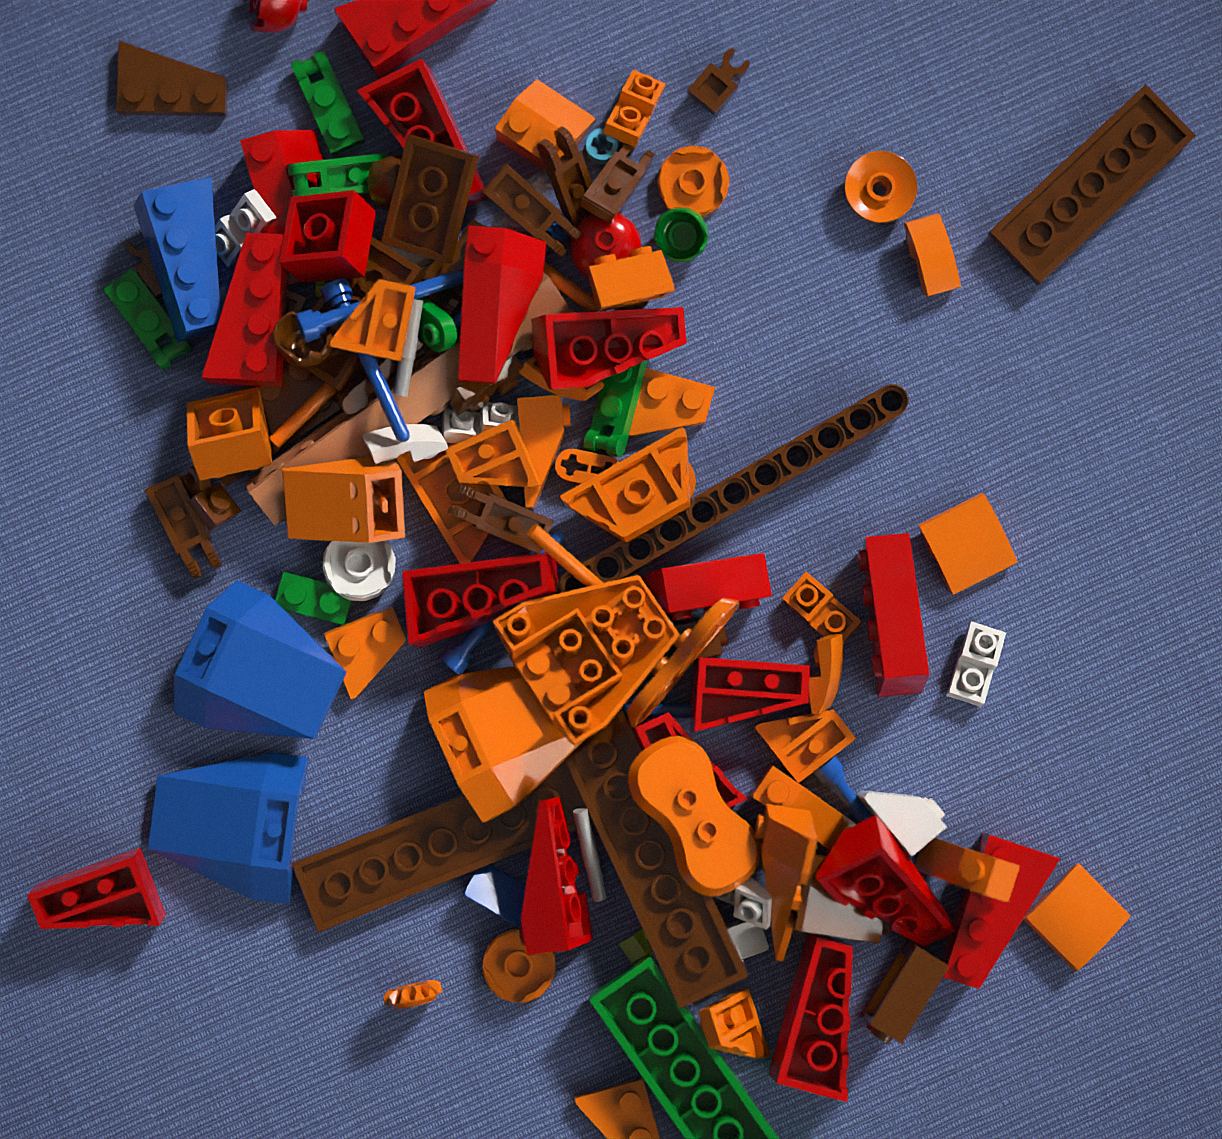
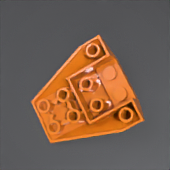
M639 575L525 601L493 620V625L512 664L551 723L573 746H576L609 724L680 637V634Z
M514 666L455 675L423 691L428 719L459 787L482 823H486L516 808L582 743L580 742L573 746L557 730Z

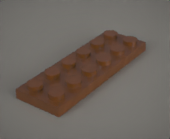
M1145 84L988 232V235L1038 286L1193 140L1196 135Z

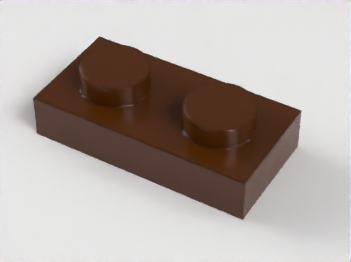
M513 356L506 360L496 384L467 382L456 388L450 402L451 407L457 415L468 409L471 412H475L486 405L489 398L498 392L501 396L509 393L518 385L517 379L523 365L516 356Z

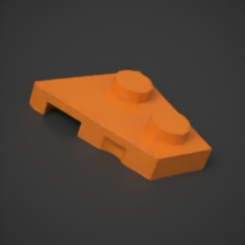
M378 279L332 337L330 347L401 361L416 287Z
M646 368L629 437L674 430L682 426L690 427L705 424L715 387Z
M509 420L446 449L459 483L536 488L542 486L515 420Z
M392 605L324 633L333 658L347 671L343 682L350 699L356 698L406 642Z
M834 709L826 710L819 714L811 713L760 723L754 727L797 783H800L856 739Z
M749 988L737 990L698 1011L701 1029L706 1036L709 1048L754 1060L771 1056Z
M643 1077L575 1096L576 1105L607 1139H660Z

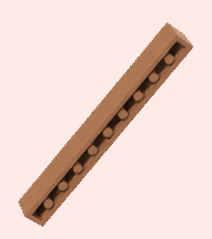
M545 273L538 291L536 290L528 308L529 312L525 321H522L513 341L514 345L508 358L517 352H525L533 347L531 319L545 314L573 313ZM461 331L457 334V342L454 348L435 352L430 348L414 360L408 397L393 394L396 373L391 376L388 387L406 424H418L429 415L435 416L441 413L448 406V401L452 399L456 388L467 383L458 380ZM373 391L368 395V405L360 409L356 415L347 414L342 411L272 461V465L265 466L244 481L248 492L274 526L281 521L286 522L282 468L371 457L362 435L390 427L375 392Z

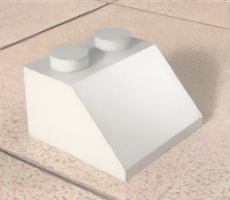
M864 790L856 794L873 816H878L898 840L904 851L911 856L946 828V825L941 821L945 814L931 798L928 800L926 797L921 798L914 795Z

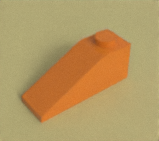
M560 395L517 398L520 434L542 486L537 488L524 487L525 506L528 510H535L565 436L564 426H571L569 404H562Z
M769 765L750 793L751 797L765 806L766 804H773L811 811L817 842L830 851L842 832L856 825V823L772 765Z
M935 837L920 849L915 864L916 869L920 872L1006 902L1009 901L1020 867L1019 865Z

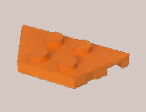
M682 426L560 495L562 502L566 507L625 543L690 507L688 441L685 429Z
M447 443V446L449 448L458 443ZM446 450L439 452L430 459H421L416 462L413 461L408 451L400 454L396 458L457 560L460 564L472 562L490 533L472 526L473 523L447 512L450 505H457L466 509L467 512L477 515L482 502L460 495L457 492L459 484L483 494L488 492L507 500L499 486L459 483Z

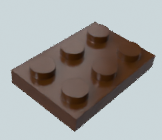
M408 135L381 243L446 264L452 263L479 155L415 135Z

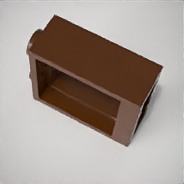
M907 939L861 1014L868 1022L866 1028L875 1037L889 1045L893 1039L903 1044L949 966Z

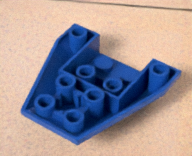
M236 580L206 607L174 674V713L207 729L316 739L347 671L270 595Z
M268 753L158 775L148 849L252 900L290 904L294 874L291 858L299 797L301 794H304L309 757Z

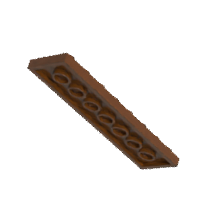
M622 707L606 727L585 739L565 759V762L679 1007L683 1008L748 977L749 974L712 896L702 895L686 884L678 870L673 844L661 824L637 805L630 793L628 785L629 769L634 759L642 750Z
M565 760L516 808L486 823H482L466 796L462 795L291 863L317 931L321 932L531 848L539 801L560 797L568 831L577 830L573 810L586 807ZM588 811L590 823L592 824V823H593V820H592V818H591V816H590V813H589V811Z

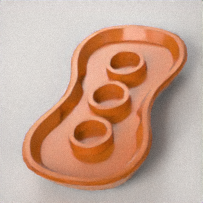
M726 598L719 600L703 616L693 630L688 628L674 644L678 648L670 659L665 656L651 672L655 677L628 708L626 713L631 727H636L644 721L662 702L694 660L733 616L740 605L739 601Z
M671 736L661 739L644 749L634 759L629 769L628 785L630 793L637 805L661 824L673 844L678 870L686 884L702 895L719 896L745 883L759 866L761 858L759 839L754 837L755 831L743 818L733 812L721 798L716 787L711 762L703 748L687 737Z

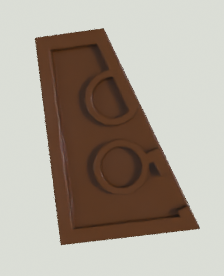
M119 41L117 112L119 115L227 116L228 80L226 77Z

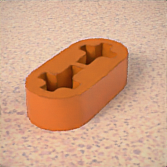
M567 449L558 455L555 461V469L563 481L580 485L597 475L591 473L592 468L604 469L606 464L613 466L619 463V461L611 456L578 449ZM570 456L577 457V464L587 466L588 468L587 472L575 470L573 476L567 475L566 468L562 467L561 464L563 461L568 462Z

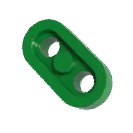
M421 297L416 299L423 301L417 338L435 352L454 348L457 342V330L452 318L427 298Z

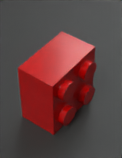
M355 190L291 197L279 263L301 283L365 277L376 211Z

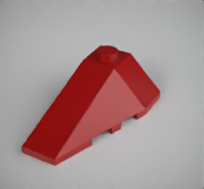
M274 130L240 140L253 188L277 217L267 229V233L284 235L290 199L292 197L291 190H294L293 178L288 176L287 165L324 160L316 130ZM316 173L307 174L309 188L318 187ZM288 271V287L301 283Z
M468 225L458 380L460 382L496 384L514 345L513 341L522 321H525L529 312L528 308L536 290H539L543 281L547 246L545 241L507 228Z
M684 307L545 314L531 319L534 357L549 390L588 387L646 360L687 344Z
M560 797L539 801L521 914L522 924L519 928L520 941L525 946L526 955L568 951L594 940L586 893H578L575 882L576 875L580 872L577 860L573 861L567 853V848L570 845V834Z
M877 815L842 832L816 874L817 881L835 901L844 906L850 903L862 909L864 916L871 920L877 917L889 923L891 930L924 947L956 932L954 923L898 840Z

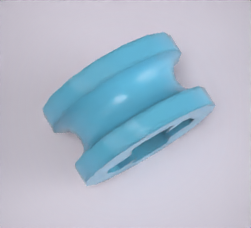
M604 128L592 131L586 141L587 155L597 164H607L616 151L618 152V140L603 134ZM600 138L607 139V145L612 147L611 151L605 150V155L598 154L597 148L592 146L594 142L599 144Z

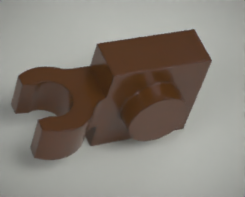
M194 465L188 469L190 473L181 477L185 488L194 495L188 502L209 532L236 518L241 512V509L220 482L212 486L210 479L200 481Z

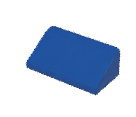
M490 864L477 869L463 895L520 928L526 885Z

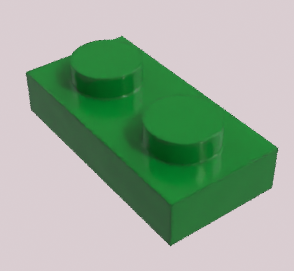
M287 572L282 574L275 600L284 610L341 625L347 624L352 605L351 600L339 596L327 583Z

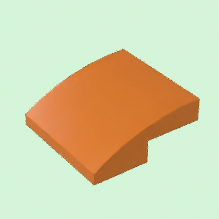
M980 493L918 524L931 557L936 560L945 584L953 595L1018 563L1008 538L984 493Z
M1077 863L1071 866L1051 891L1043 894L1023 920L1077 972L1105 946L1131 915Z

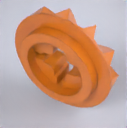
M418 981L388 990L383 995V1001L385 1006H392L393 1009H403L434 1001L437 999L436 995L443 991L439 981Z

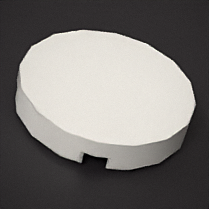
M332 541L323 554V573L327 584L339 596L351 601H366L378 597L389 587L395 576L396 558L391 545L387 541L373 543Z

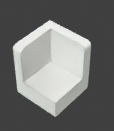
M743 920L726 925L742 961L745 958L769 949L761 927Z

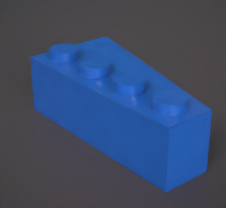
M208 177L141 191L133 206L177 343L211 335L217 329L221 316L212 179Z

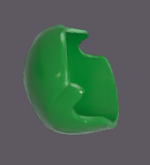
M674 207L664 212L656 220L654 242L659 250H662L664 257L673 262H690L703 253L708 243L709 231L700 213L689 207Z

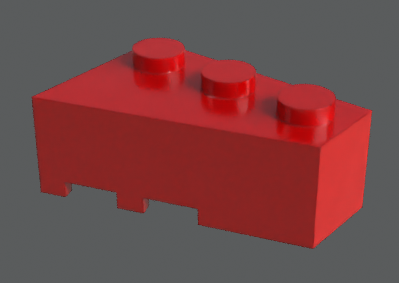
M764 553L662 568L640 576L665 614L670 616L671 621L692 618L693 611L704 610L706 614L723 598L739 601V610L760 607V599L772 596Z
M141 847L38 883L27 894L40 929L89 928V926L104 925L124 927L125 925L137 924L160 926L166 916Z

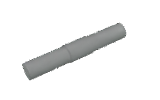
M413 299L401 361H398L394 395L408 397L423 301Z
M586 807L573 810L592 899L595 902L603 901L607 898L588 810Z

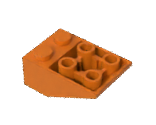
M363 457L282 468L288 539L373 543L405 538L402 472L395 459L375 464L372 457Z

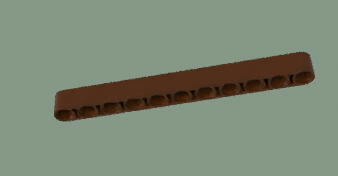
M888 384L690 499V507L627 543L622 540L582 564L603 583L627 578L896 420L908 406L909 397L907 392L897 384ZM886 394L895 396L899 402L898 410L894 412L885 410L881 404V397ZM855 412L864 414L868 420L867 428L864 430L855 429L850 423V415ZM822 431L832 432L837 438L836 446L833 448L823 447L819 443L818 434ZM791 449L801 450L806 457L805 464L800 467L790 465L787 460V452ZM761 467L771 469L775 476L774 482L768 486L759 484L755 478V471ZM731 485L739 487L743 492V500L737 504L727 502L723 495L724 489ZM698 504L708 505L712 511V518L705 523L698 522L693 518L692 508ZM667 522L676 523L680 527L681 536L675 541L665 540L660 533V528L663 524ZM637 540L646 542L650 549L649 555L642 560L632 558L628 551L631 543ZM604 559L614 560L618 565L617 574L612 578L601 577L597 572L599 562ZM566 572L560 580L559 589L561 593L566 592L567 582L574 578L569 572Z

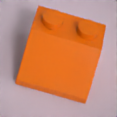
M536 79L514 99L496 125L495 133L498 141L547 173V166L540 158L537 144L544 138L548 141L550 140L560 158L564 153L557 146L554 131L561 126L567 128L578 148L596 122V118Z
M651 246L630 250L631 257L616 260L615 254L593 259L595 265L589 266L587 272L596 311H607L667 297L675 291L674 284L662 250L652 252Z
M259 387L187 402V446L200 481L210 478H221L228 474L247 470H258L272 465L271 441L269 439L270 436Z

